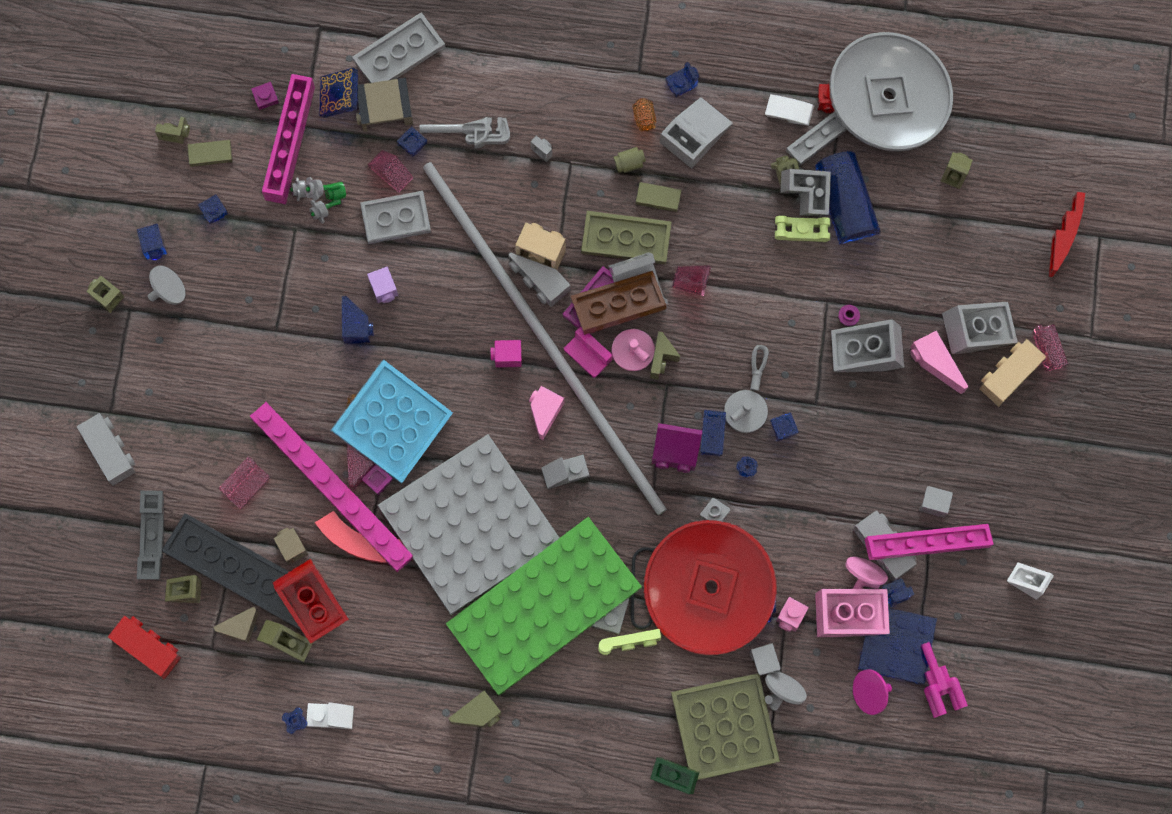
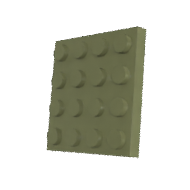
M758 673L671 692L687 767L700 772L698 780L780 762Z

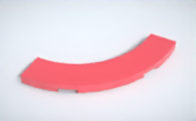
M334 511L315 522L320 531L334 545L346 551V553L371 562L387 563L360 533L347 526Z

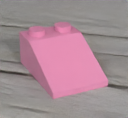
M821 589L815 593L817 637L889 634L887 589Z

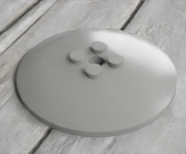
M879 32L858 38L841 52L830 75V98L839 120L856 138L878 149L906 151L925 145L938 135L951 114L953 89L945 66L926 45L906 35ZM889 91L892 93L893 99H887L884 96V92Z

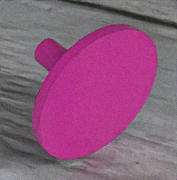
M868 669L859 672L853 682V695L859 708L870 715L879 714L886 708L888 692L892 690L889 683L886 684L882 676L874 670Z

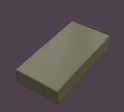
M230 140L188 144L190 167L233 162Z
M640 182L636 204L677 212L681 190Z

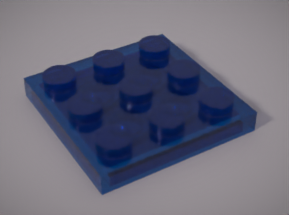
M888 608L889 634L864 636L858 670L870 669L882 676L924 685L928 663L921 645L930 642L932 648L937 618Z

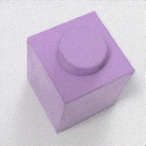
M388 267L367 274L378 303L391 302L398 296Z

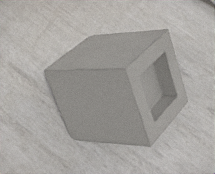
M928 486L919 511L945 518L949 511L953 493Z
M773 643L752 649L749 652L751 660L755 662L760 676L781 670Z

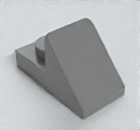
M584 455L563 460L561 457L541 468L547 489L590 477Z

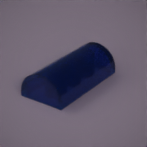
M852 151L840 152L820 160L815 165L816 171L831 172L829 213L839 244L880 234L881 230L856 153Z

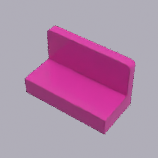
M581 327L575 332V337L564 347V351L593 378H596L612 361L613 357L590 334L584 335Z

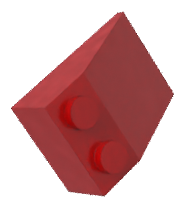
M309 559L273 582L274 589L310 644L349 620L312 559Z

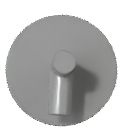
M156 266L150 271L149 279L153 291L148 294L150 301H155L160 297L165 302L176 305L184 300L185 288L175 272L165 266Z
M742 390L728 398L724 408V415L727 423L734 430L742 433H751L763 426L767 419L768 408L765 400L759 394L750 390Z
M774 671L767 674L765 682L774 694L766 696L765 702L770 704L769 707L772 710L777 711L783 700L792 704H802L807 697L806 692L795 679L781 672Z

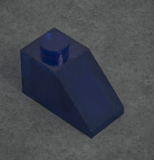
M342 296V339L344 344L370 343V336H374V324L370 323L368 315L347 296Z

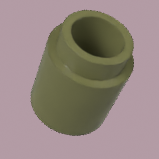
M637 147L619 152L617 156L613 157L618 173H627L642 168L643 162H646L643 150L638 151Z

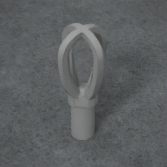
M763 345L755 346L752 352L753 371L750 390L759 391L762 371L768 359V348ZM762 349L764 351L763 361L760 369L757 370V350Z

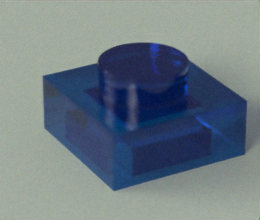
M411 126L397 140V144L414 157L427 144V139Z
M216 194L198 204L209 224L228 214Z
M791 412L770 420L777 441L799 433Z

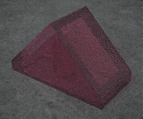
M381 150L368 164L369 168L397 192H400L413 179L411 173L397 156Z
M709 265L677 267L672 287L704 296L711 267Z
M346 443L349 487L351 490H356L363 482L362 478L375 466V463Z

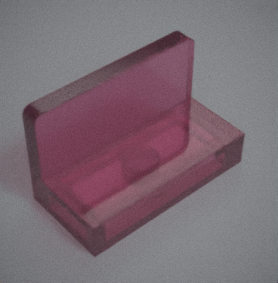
M1042 324L1037 325L1032 333L1038 350L1046 356L1043 360L1046 372L1067 366L1068 362L1055 325L1052 324L1045 327Z
M248 456L218 489L239 509H242L266 484L270 476Z

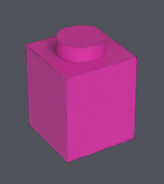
M521 340L495 341V348H491V361H495L496 367H522Z

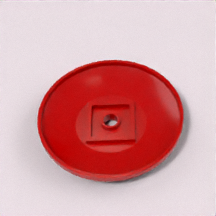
M702 520L683 525L667 535L658 544L649 559L644 577V596L649 614L657 628L660 629L666 638L675 645L690 652L718 655L745 646L764 629L775 606L777 582L769 555L750 533L731 523L717 520ZM710 580L715 581L718 585L715 593H710L706 588Z

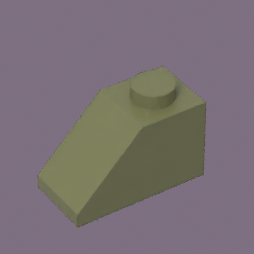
M953 152L941 182L960 189L973 160L963 153Z
M269 620L265 621L257 638L263 644L302 662L305 661L313 644H310L306 637Z
M483 691L448 719L453 725L485 728L488 725L491 728L500 721L501 711L488 694Z

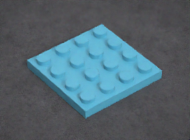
M382 360L330 431L382 468L398 482L402 483L453 412L385 360Z

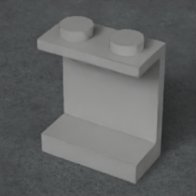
M648 252L609 266L613 282L653 271L661 290L653 265L655 260L652 253Z

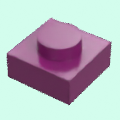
M271 82L251 89L259 110L279 103Z
M375 465L362 478V481L379 495L393 481V478L382 468Z

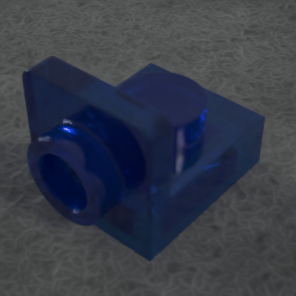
M687 62L684 64L683 69L667 76L665 81L676 98L697 87L700 76L694 66L691 67L690 63Z
M901 578L882 587V589H887L890 607L907 601L915 595L912 587L907 588Z

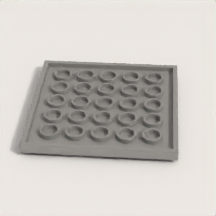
M488 434L378 504V508L405 548L413 555V560L450 615L498 585L559 539L553 527Z

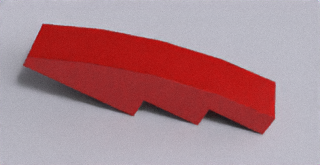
M1076 192L1072 198L1071 211H1066L1062 217L1061 230H1056L1052 236L1049 277H1053L1058 271L1075 239L1083 213L1084 192Z

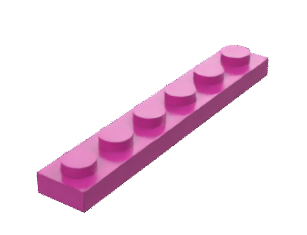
M988 524L867 536L864 539L869 560L990 548L994 545Z

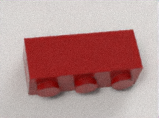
M124 615L108 638L165 679L181 659L176 654L179 650L169 642L166 645L162 644L159 641L161 637L151 629L148 632L141 628L143 623L134 616L129 619Z

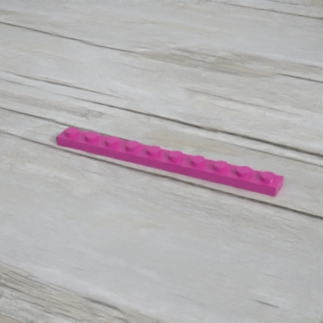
M267 402L250 415L251 420L396 572L413 559V555Z

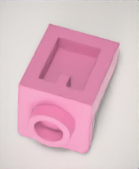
M789 597L776 620L780 623L779 627L788 632H791V630L796 632L809 607Z

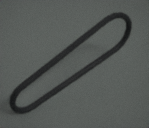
M644 547L634 553L632 558V574L634 577L636 556L646 550L653 553L654 549ZM634 594L631 596V622L637 629H646L652 624L653 620L650 616L649 622L645 626H638L635 623Z

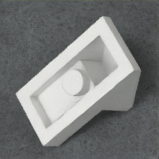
M308 703L306 726L352 729L354 706L337 703Z

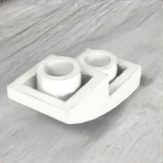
M770 94L765 115L771 118L787 120L789 123L809 126L814 105Z

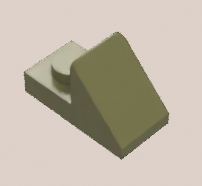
M659 331L650 375L651 379L659 380L660 373L664 374L666 361L663 360L680 361V355L664 333Z

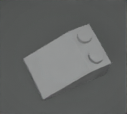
M1008 302L958 305L942 313L952 354L971 353L1018 343Z
M893 319L831 330L834 372H871L904 368L901 326Z

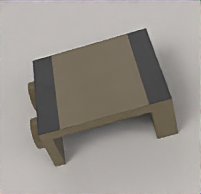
M406 78L356 85L357 93H353L355 106L359 105L360 112L356 113L357 124L362 125L363 132H367V125L404 120L405 126L413 125Z

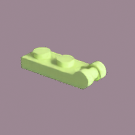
M660 629L603 639L599 643L598 650L602 655H608L611 653V650L621 648L622 651H629L635 649V645L643 644L644 647L655 646L657 641L661 640Z

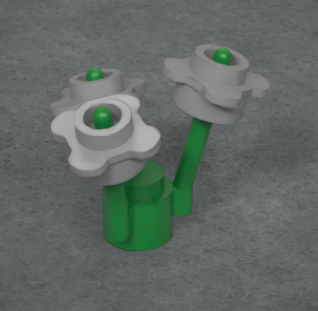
M311 177L306 179V184L305 180L299 181V178H296L295 183H292V188L290 189L292 195L297 197V201L306 196L307 198H313L310 201L312 204V208H310L311 216L315 220L319 219L322 224L325 222L323 218L329 215L327 209L341 204L340 199L346 198V190L342 182L323 185L320 180H312ZM323 190L325 191L326 198L332 200L326 205L322 201L315 202L323 195Z

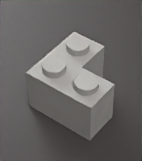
M799 169L781 171V193L801 194L800 215L819 217L829 215L831 172Z

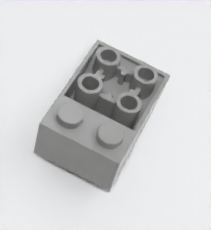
M700 97L661 133L660 143L692 169L733 123Z

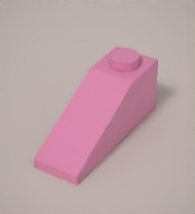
M937 331L913 342L910 353L915 362L918 361L922 368L960 394L967 390V383Z

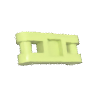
M775 217V225H777L775 239L830 241V233L828 232V227H830L829 218ZM786 226H791V232L786 231ZM813 227H819L820 232L813 233Z

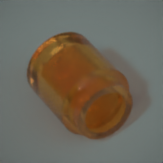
M647 98L638 99L632 106L636 126L639 127L640 131L652 130L656 127L655 123L657 122L653 102Z

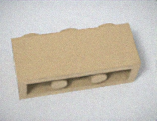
M1026 340L1023 344L1018 342L1010 350L1012 355L1008 359L1003 357L996 365L998 369L993 374L989 372L981 380L984 384L980 390L998 407L1046 358L1029 340Z

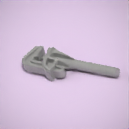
M488 117L465 124L420 125V133H464L467 135L465 137L466 143L475 145V149L481 148L485 144H506L510 140L507 119L498 117L496 134H492V118Z

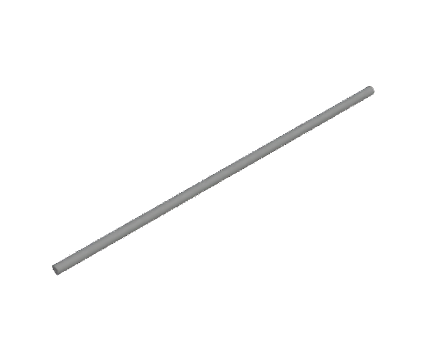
M431 162L424 165L423 170L656 514L659 516L667 510L436 168Z

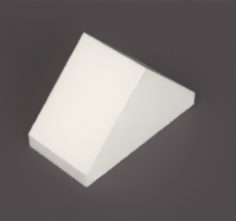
M1017 563L1007 582L1034 599H1038L1045 592L1053 578V574Z

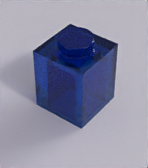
M158 224L137 229L142 252L146 259L156 260L167 254L163 235Z

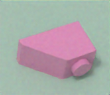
M541 386L539 391L535 390L529 402H531V412L539 439L544 440L564 405V398Z

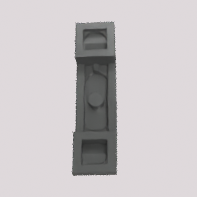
M140 490L139 513H141L140 553L137 559V579L160 580L163 559L162 549L164 545L163 491Z

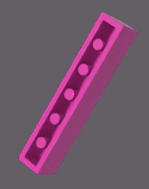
M291 74L262 189L266 201L282 204L287 202L315 90L313 79L310 77Z

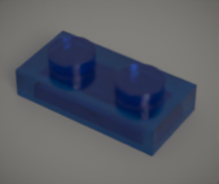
M704 410L700 454L723 455L726 412Z

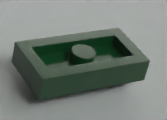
M657 757L650 779L690 795L694 793L700 772L662 757Z

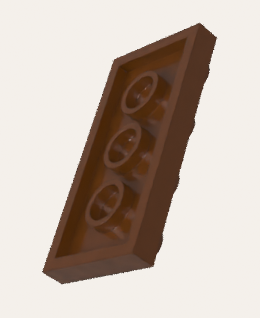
M653 271L571 296V301L584 335L667 309Z

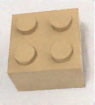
M525 223L515 245L516 255L558 270L566 252V239L558 232L551 231L550 233L543 230V227L536 223Z

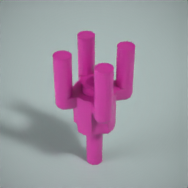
M930 642L922 644L921 647L930 671L925 672L929 686L925 687L924 693L933 717L935 718L947 713L941 696L949 694L954 710L968 706L958 679L956 677H949L946 666H938Z

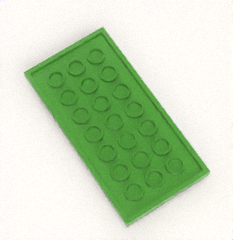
M587 517L448 621L446 625L500 696L634 595L642 586L591 519Z

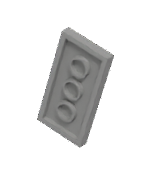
M421 12L352 56V59L369 83L394 80L445 48V43Z

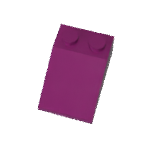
M658 423L651 464H656L655 467L660 469L677 468V471L683 473H690V470L695 471L702 430Z

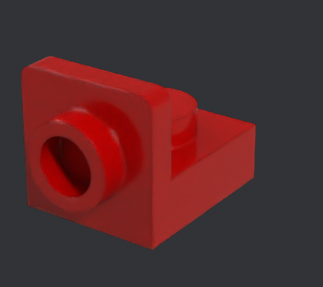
M819 84L818 110L825 113H833L835 110L830 98L829 84Z

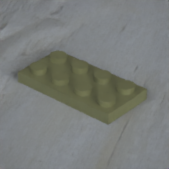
M587 211L581 254L628 260L649 252L653 254L655 263L666 265L671 222Z

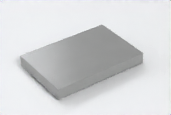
M423 191L360 202L368 244L431 233Z

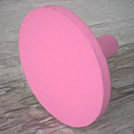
M628 329L621 332L614 339L612 355L616 364L627 371H639L646 368L653 360L655 346L651 337L644 331Z
M850 557L845 563L849 572L858 578L853 589H863V587L878 589L880 585L885 584L888 580L886 572L881 567L864 558Z

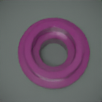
M845 305L839 311V321L845 326H854L860 319V312L853 305ZM851 312L853 314V317L848 318L846 316V313Z

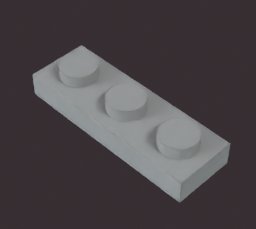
M833 112L787 147L786 152L796 159L798 165L801 166L847 131V129L839 120L837 114Z

